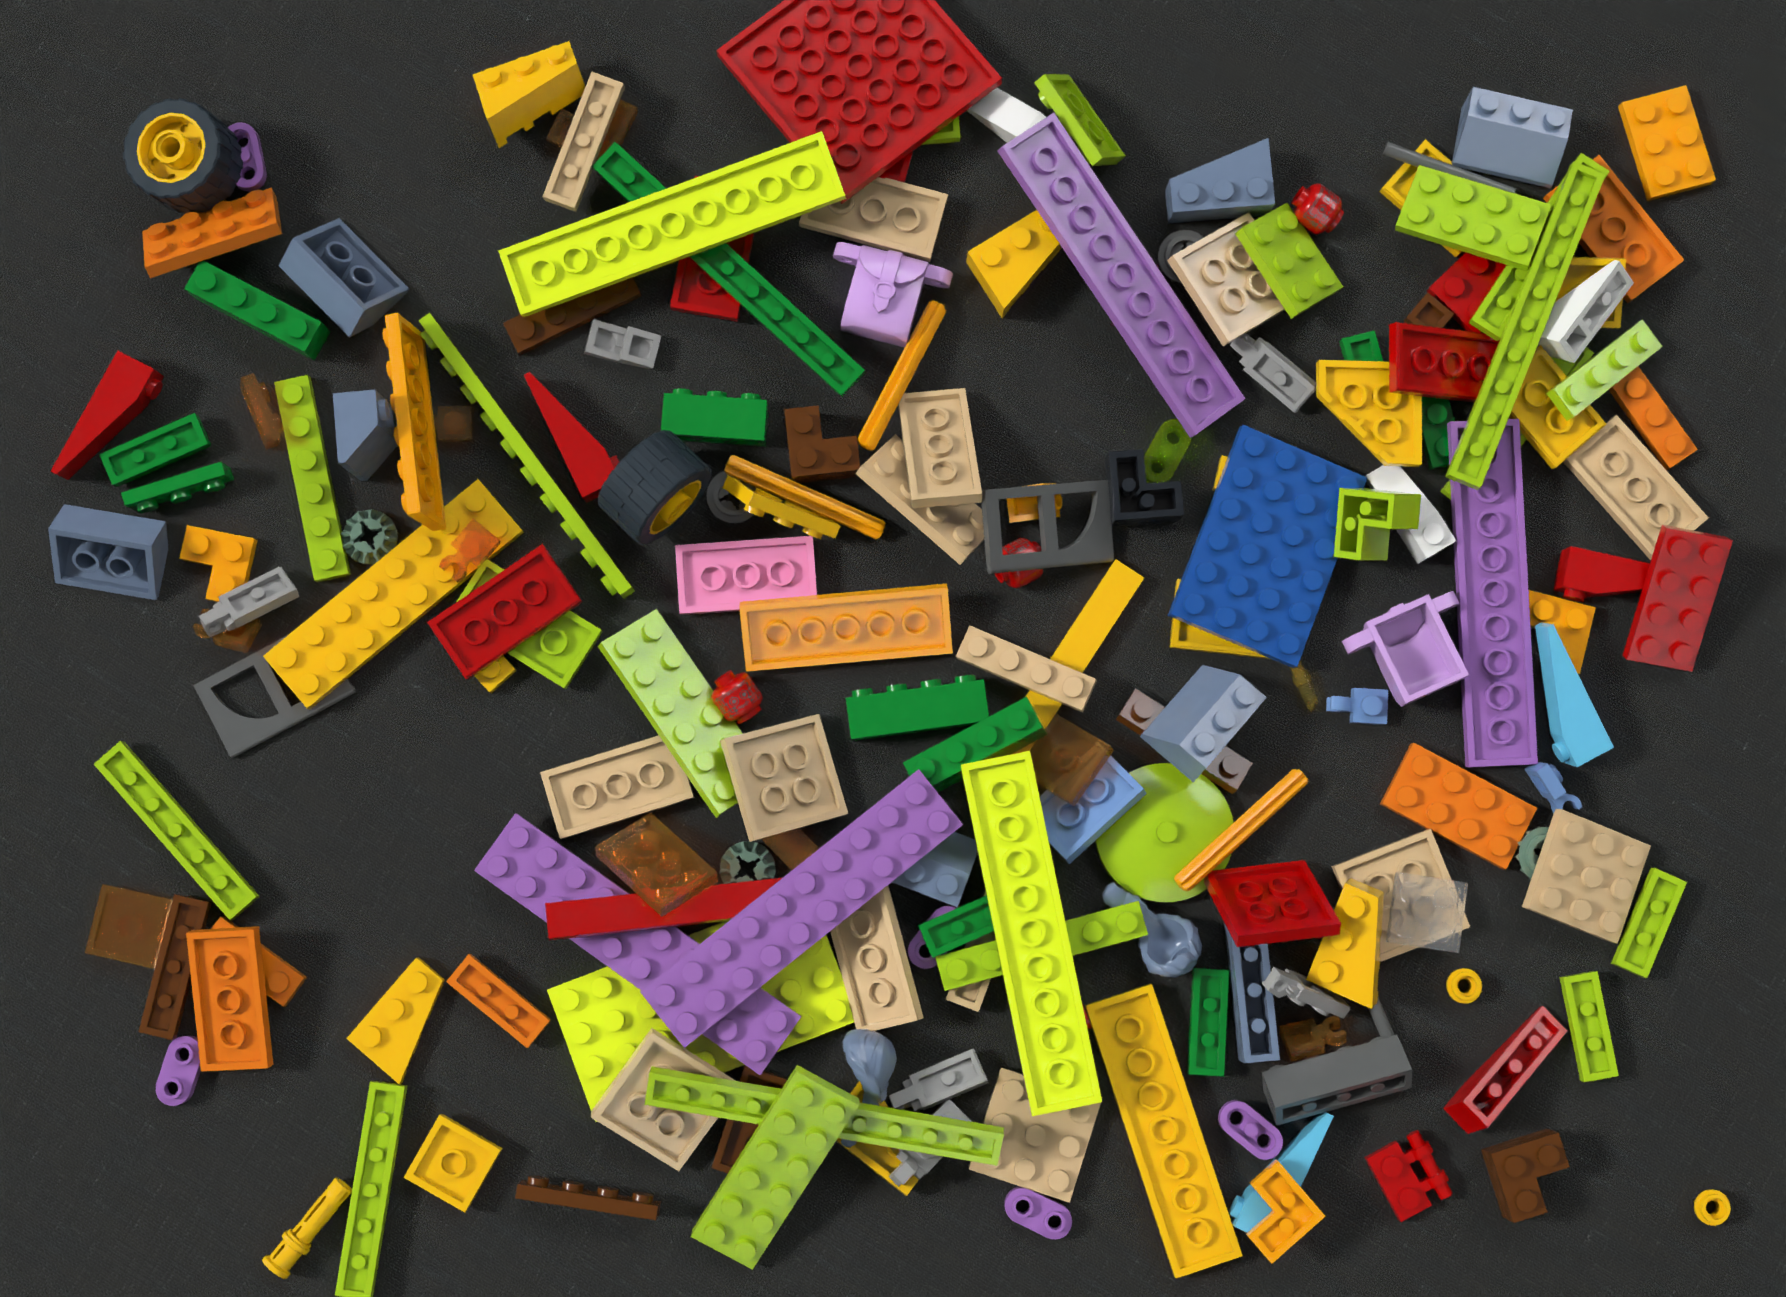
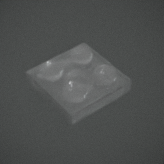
M1395 872L1386 942L1459 953L1468 883Z

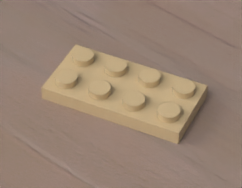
M877 177L843 204L836 202L801 215L799 227L887 251L889 249L906 256L930 262L948 194L889 178Z
M965 388L904 393L898 404L912 508L981 503L982 489Z
M1617 415L1612 417L1601 430L1563 462L1650 560L1652 559L1662 525L1694 531L1709 518Z
M896 434L863 463L856 472V475L959 565L984 541L982 509L975 503L912 508L903 440Z
M659 735L540 772L560 839L695 798L689 778Z
M887 885L830 931L856 1029L876 1031L924 1018L891 893Z

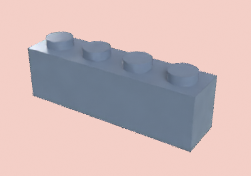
M1224 923L1238 1060L1243 1063L1280 1060L1273 994L1262 984L1271 972L1268 944L1237 947Z

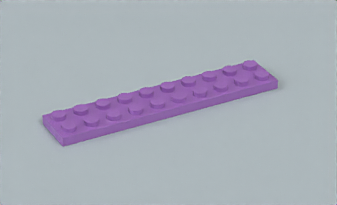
M1052 113L997 150L1189 437L1195 436L1242 402L1245 397L1055 113Z
M1508 419L1481 488L1475 490L1450 479L1453 536L1456 540L1453 543L1456 597L1460 603L1457 605L1459 656L1469 674L1465 679L1461 680L1465 767L1538 764L1519 419ZM1450 421L1447 423L1449 466L1467 421Z
M918 769L640 993L685 1048L963 824Z
M517 813L514 814L474 870L546 923L545 903L630 894ZM677 927L569 938L641 991L700 944ZM760 987L706 1030L703 1035L754 1072L761 1075L802 1016Z

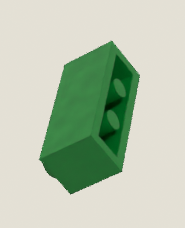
M673 389V393H664L661 431L670 430L681 441L766 447L767 400H762L761 395L753 393H743L741 398L727 397V393L721 391H708L707 396L693 395V391L689 389Z

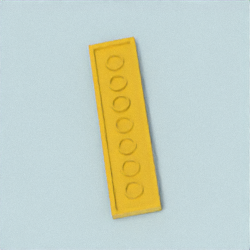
M479 479L444 506L446 529L432 531L426 526L421 525L263 655L307 709H312L470 578L484 558L488 560L493 559L524 533Z
M1144 985L1084 1005L1174 1277L1179 1278L1242 1257L1243 1255L1153 985Z

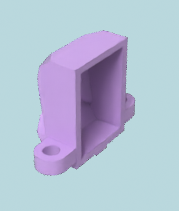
M837 242L833 258L856 266L842 316L841 331L905 348L909 341L923 285L949 288L953 273L945 268L930 265L929 262L904 256L903 253L894 250L884 251L865 245L857 246Z
M1454 591L1431 599L1428 594L1405 605L1401 603L1394 606L1387 613L1367 621L1364 624L1363 631L1342 641L1348 654L1365 647L1371 648L1395 701L1401 707L1461 681L1469 675L1439 615L1460 604Z

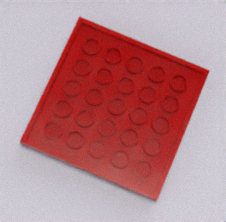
M784 0L716 50L719 59L790 143L818 132H823L846 199L839 201L841 204L1002 84V77L935 0Z

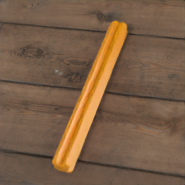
M934 300L928 302L857 438L861 447L870 451L876 448L946 313L943 304Z
M731 455L727 461L724 470L726 474L871 538L879 539L885 529L886 523L884 520L738 456Z
M1300 769L1291 770L1176 874L1174 878L1176 884L1183 891H1190L1307 785L1308 778Z

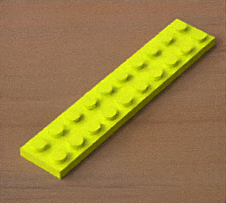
M821 131L512 245L498 252L519 312L522 317H526L846 199L823 132Z
M1026 751L962 764L960 766L1031 1115L1037 1116L1101 1103L1102 1097L1031 753Z

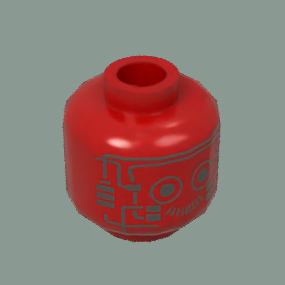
M1320 183L1313 184L1308 189L1304 186L1301 187L1291 202L1295 206L1293 213L1296 215L1298 223L1313 234H1321L1324 231L1326 233L1331 232L1344 214V210L1341 209V198Z
M1019 538L1002 546L1003 555L1039 552L1041 547L1035 541L1031 542L1026 538ZM1043 569L994 574L999 582H1006L1012 588H1020L1039 579L1043 574Z
M732 670L714 681L717 687L713 690L711 699L726 721H737L738 724H741L761 710L759 704L762 702V693L748 673L743 672L734 675Z

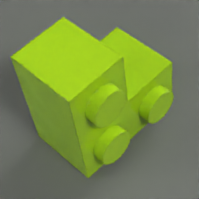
M1339 488L1334 557L1360 561L1387 560L1390 529H1418L1421 494L1368 488Z

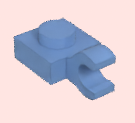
M1352 688L1350 698L1343 696L1327 697L1326 711L1350 713V723L1386 725L1388 690Z
M1538 762V764H1530L1525 768V771L1542 797L1547 798L1553 814L1555 809H1563V804L1567 801L1570 802L1574 809L1582 808L1578 797L1566 793L1561 784L1563 777L1555 766Z

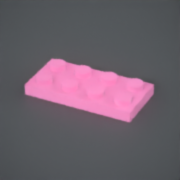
M813 536L675 545L680 615L740 611L739 602L817 595Z

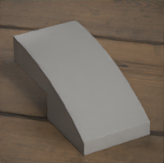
M593 319L584 354L622 364L653 369L661 335L630 326L623 328Z

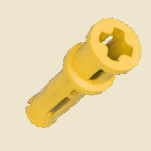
M335 1177L294 1229L286 1230L282 1234L283 1240L270 1255L263 1257L262 1262L278 1277L287 1279L291 1275L289 1270L302 1255L309 1253L311 1241L352 1193V1188L340 1178Z

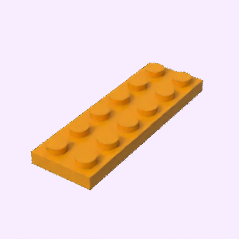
M399 313L385 315L386 328L383 329V340L389 349L390 361L386 363V369L393 385L390 404L393 412L396 414L397 426L394 427V438L396 444L400 447L401 460H398L397 468L403 480L405 492L401 495L402 507L408 516L430 530L446 529L425 340L420 335L421 331Z
M947 584L739 602L746 672L953 653Z

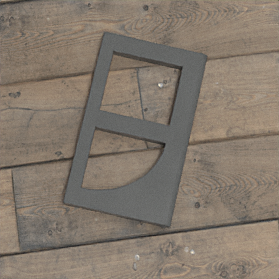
M1108 480L982 490L981 504L988 574L1113 562L1114 551ZM1092 491L1091 511L1085 528L1075 541L1064 548L1058 549L1054 495ZM1037 496L1041 551L1003 555L998 499Z
M283 637L193 686L214 724L228 755L233 759L356 693L350 679H346L310 710L302 702L292 705L274 669L263 657V655L285 638ZM255 667L278 714L267 718H248L227 707L217 696L214 688Z

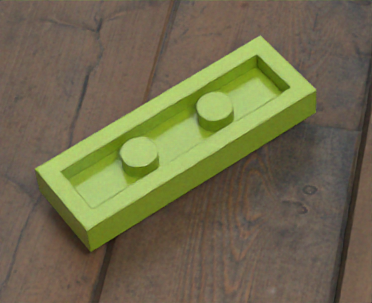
M1650 868L1611 964L1642 978H1648L1687 884L1686 881L1657 868Z
M1598 971L1559 977L1580 1081L1589 1082L1619 1076Z

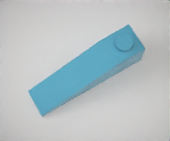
M1539 623L1535 625L1549 729L1555 742L1552 744V749L1561 762L1579 767L1609 751L1614 746L1554 624Z
M1327 1112L1316 1114L1272 1160V1162L1275 1159L1278 1160L1300 1187L1334 1117ZM1249 1185L1241 1197L1238 1195L1235 1197L1229 1209V1215L1232 1216L1231 1222L1234 1227L1248 1233L1272 1209L1256 1190Z

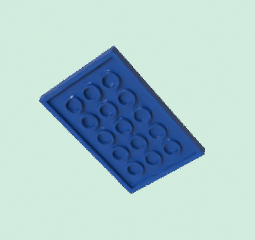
M1240 426L1168 616L1289 667H1298L1338 557H1334L1339 488H1364L1367 477L1248 426Z

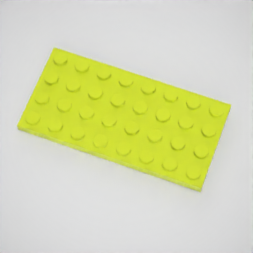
M728 921L688 936L701 944ZM827 934L761 986L765 991L802 1016L777 1052L854 1023L842 974ZM608 966L547 989L591 1111L651 1028L682 1046L640 993L641 990ZM703 1034L685 1047V1049L723 1073L745 1065Z

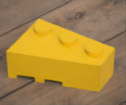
M569 41L473 74L487 121L498 148L507 144L506 138L521 128L528 131L534 127L533 121L549 111L553 115L582 97L586 87Z
M1035 210L969 250L966 263L1001 318H1003L1010 307L1027 290L1032 281L1062 247L1039 212Z
M1352 878L1345 883L1334 909L1341 922L1340 935L1323 937L1306 978L1309 982L1370 1009H1373L1378 1002L1377 990L1380 969L1383 891Z

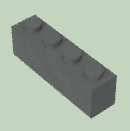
M1398 1035L1390 1037L1381 1036L1372 1039L1368 1043L1354 1047L1344 1046L1336 1052L1321 1056H1308L1300 1062L1289 1065L1280 1064L1273 1066L1269 1070L1262 1072L1263 1091L1275 1123L1280 1125L1412 1088V1068Z

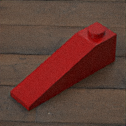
M117 351L52 467L51 472L69 480L148 406L151 399L154 400L159 395L163 385L161 381L164 376L142 362Z
M530 372L524 374L582 498L586 503L598 498L602 485L619 463L617 456L610 457L606 449Z
M1570 546L1560 553L1553 591L1564 593L1563 598L1573 601H1584L1585 598L1639 593L1642 592L1650 563Z
M1540 1006L1460 1087L1443 1109L1467 1134L1488 1128L1562 1039L1567 1030L1544 1006Z

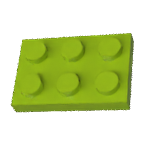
M1044 74L1034 82L1040 90L1038 93L1040 100L1047 108L1053 109L1069 136H1072L1079 146L1078 149L1088 164L1092 166L1116 165L1126 157L1070 75Z
M1288 203L1245 225L1235 233L1291 319L1343 288V285L1305 228L1298 223L1297 217Z

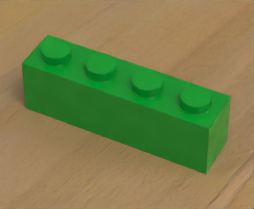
M204 260L198 263L184 288L200 302L315 361L331 332L321 321Z
M964 675L955 677V683L942 685L941 679L920 682L921 688L907 689V684L886 686L887 692L873 694L872 688L852 691V697L846 698L851 741L974 725L989 717L984 679L976 680L975 675Z
M1025 697L906 760L903 764L909 776L919 769L934 789L940 792L963 780L960 765L1010 755L1048 734L1033 705Z

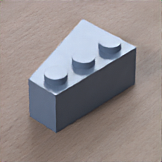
M1269 138L1171 178L1165 189L1168 224L1240 218L1248 212L1252 217H1257L1271 212L1275 205Z

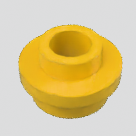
M1460 968L1449 975L1446 982L1447 992L1456 1002L1471 1003L1480 996L1482 981L1473 970ZM1462 979L1467 980L1469 983V988L1466 992H1461L1458 989V983Z
M1714 1189L1704 1190L1698 1194L1694 1201V1212L1697 1218L1707 1225H1720L1730 1215V1202L1726 1195ZM1710 1201H1714L1716 1204V1209L1712 1213H1708L1706 1210V1205Z

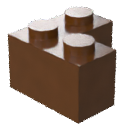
M819 405L784 409L792 481L806 483L859 477L856 475L860 468L857 436L822 439Z
M1546 1128L1481 1149L1503 1218L1516 1223L1548 1213L1537 1177L1570 1167L1558 1132Z

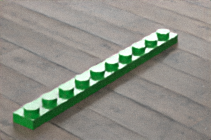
M616 142L592 166L628 202L666 189ZM727 243L689 256L690 259L842 398L866 373L858 363Z

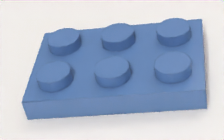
M1099 743L1040 796L1049 844L1068 864L1075 860L1147 794L1144 788Z

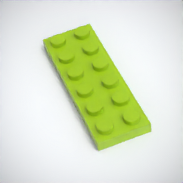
M655 609L602 641L598 648L713 815L717 818L738 804L720 741L743 733L735 721H726L723 714L711 699L712 688L658 610Z
M797 1065L692 1229L691 1237L753 1270L858 1108L859 1098Z

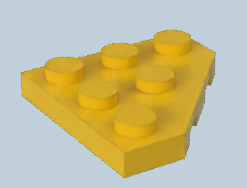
M1318 360L1316 362V397L1384 466L1419 467L1422 465V396L1389 393V362Z

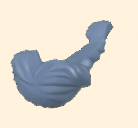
M1114 882L1106 886L1102 896L1104 903L1108 906L1116 907L1139 901L1148 935L1138 938V946L1141 949L1142 960L1150 973L1176 978L1193 969L1201 955L1202 943L1198 934V928L1194 926L1191 920L1181 918L1179 915L1154 914L1147 908L1145 902L1141 901L1138 895L1126 892Z
M868 1029L851 1030L847 1032L842 1041L847 1063L863 1087L862 1103L879 1106L887 1097L888 1081L896 1065L895 1048L887 1037L878 1032ZM841 1139L842 1145L851 1148L857 1142Z

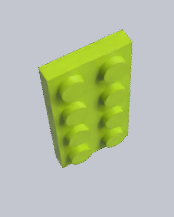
M1419 165L1397 220L1395 231L1528 271L1552 205Z
M484 558L456 602L504 569ZM569 611L508 654L562 688L567 689L603 631L572 611Z

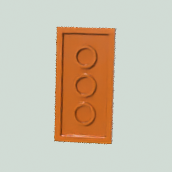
M1598 155L1593 161L1610 172L1601 185L1579 244L1590 257L1626 259L1625 270L1634 282L1623 297L1629 303L1678 266L1684 259L1603 158ZM1554 188L1552 191H1550L1548 194L1544 196L1543 199L1546 203L1549 201V199L1555 192L1556 188Z
M272 187L265 190L251 191L245 197L233 201H221L207 212H189L174 221L156 223L150 226L147 230L142 231L144 266L149 277L153 278L282 234L277 197Z
M1416 743L1410 744L1380 802V805L1425 829H1431L1433 833L1503 870L1507 869L1519 845L1518 842L1523 838L1537 810V807Z
M259 926L201 929L187 932L201 1071L266 1069L274 1064Z

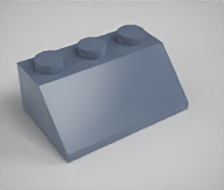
M1472 87L1461 108L1452 165L1551 188L1568 141L1573 109Z
M340 218L294 237L279 264V267L348 337L372 327L409 290Z
M375 389L333 393L338 464L360 481H368L398 446L394 438V427L397 426L396 414L393 412L391 404Z
M63 505L48 528L55 583L157 600L168 553L166 521Z
M1202 665L1140 737L1194 782L1267 697L1240 674Z
M953 832L892 881V883L958 907L978 852L976 840Z

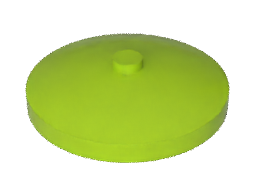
M1170 763L1146 765L1129 772L1147 794L1095 840L1097 853L1104 869L1121 888L1132 895H1138L1139 898L1148 901L1177 902L1200 894L1207 889L1204 884V878L1190 891H1183L1176 884L1174 878L1176 874L1234 823L1225 797L1214 783L1201 774L1192 782ZM1231 854L1213 870L1225 869Z

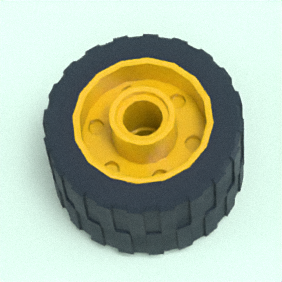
M165 99L162 102L150 105L148 109L142 111L137 116L134 123H131L123 144V161L126 164L125 169L128 175L133 179L132 182L144 193L175 212L203 213L210 211L215 204L224 201L234 192L236 183L241 178V169H243L242 151L237 141L238 138L228 129V126L201 105L189 102L187 99Z
M662 430L641 441L612 470L599 492L598 505L638 544L652 543L673 529L696 505L709 485L712 476L711 469L672 431Z

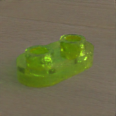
M1178 419L1167 420L1160 426L1144 455L1146 481L1149 483L1167 482L1170 480L1191 443L1192 437H1189ZM1175 433L1179 437V442L1176 444L1170 443L1167 440V435ZM1155 462L1160 463L1163 467V472L1154 473L1151 469V464Z

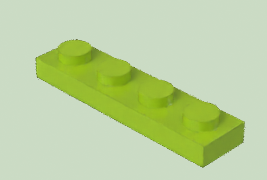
M1642 319L1546 394L1566 421H1568L1663 346Z

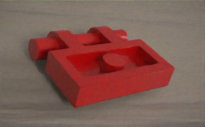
M1419 1130L1406 1135L1412 1148L1404 1152L1398 1142L1393 1141L1364 1157L1400 1222L1432 1206L1425 1192L1435 1189L1440 1200L1446 1199L1453 1194L1447 1183L1449 1178L1444 1169H1439L1431 1154L1433 1149L1429 1141L1423 1140ZM1416 1160L1420 1161L1427 1174L1426 1177L1420 1180L1417 1179L1410 1166Z

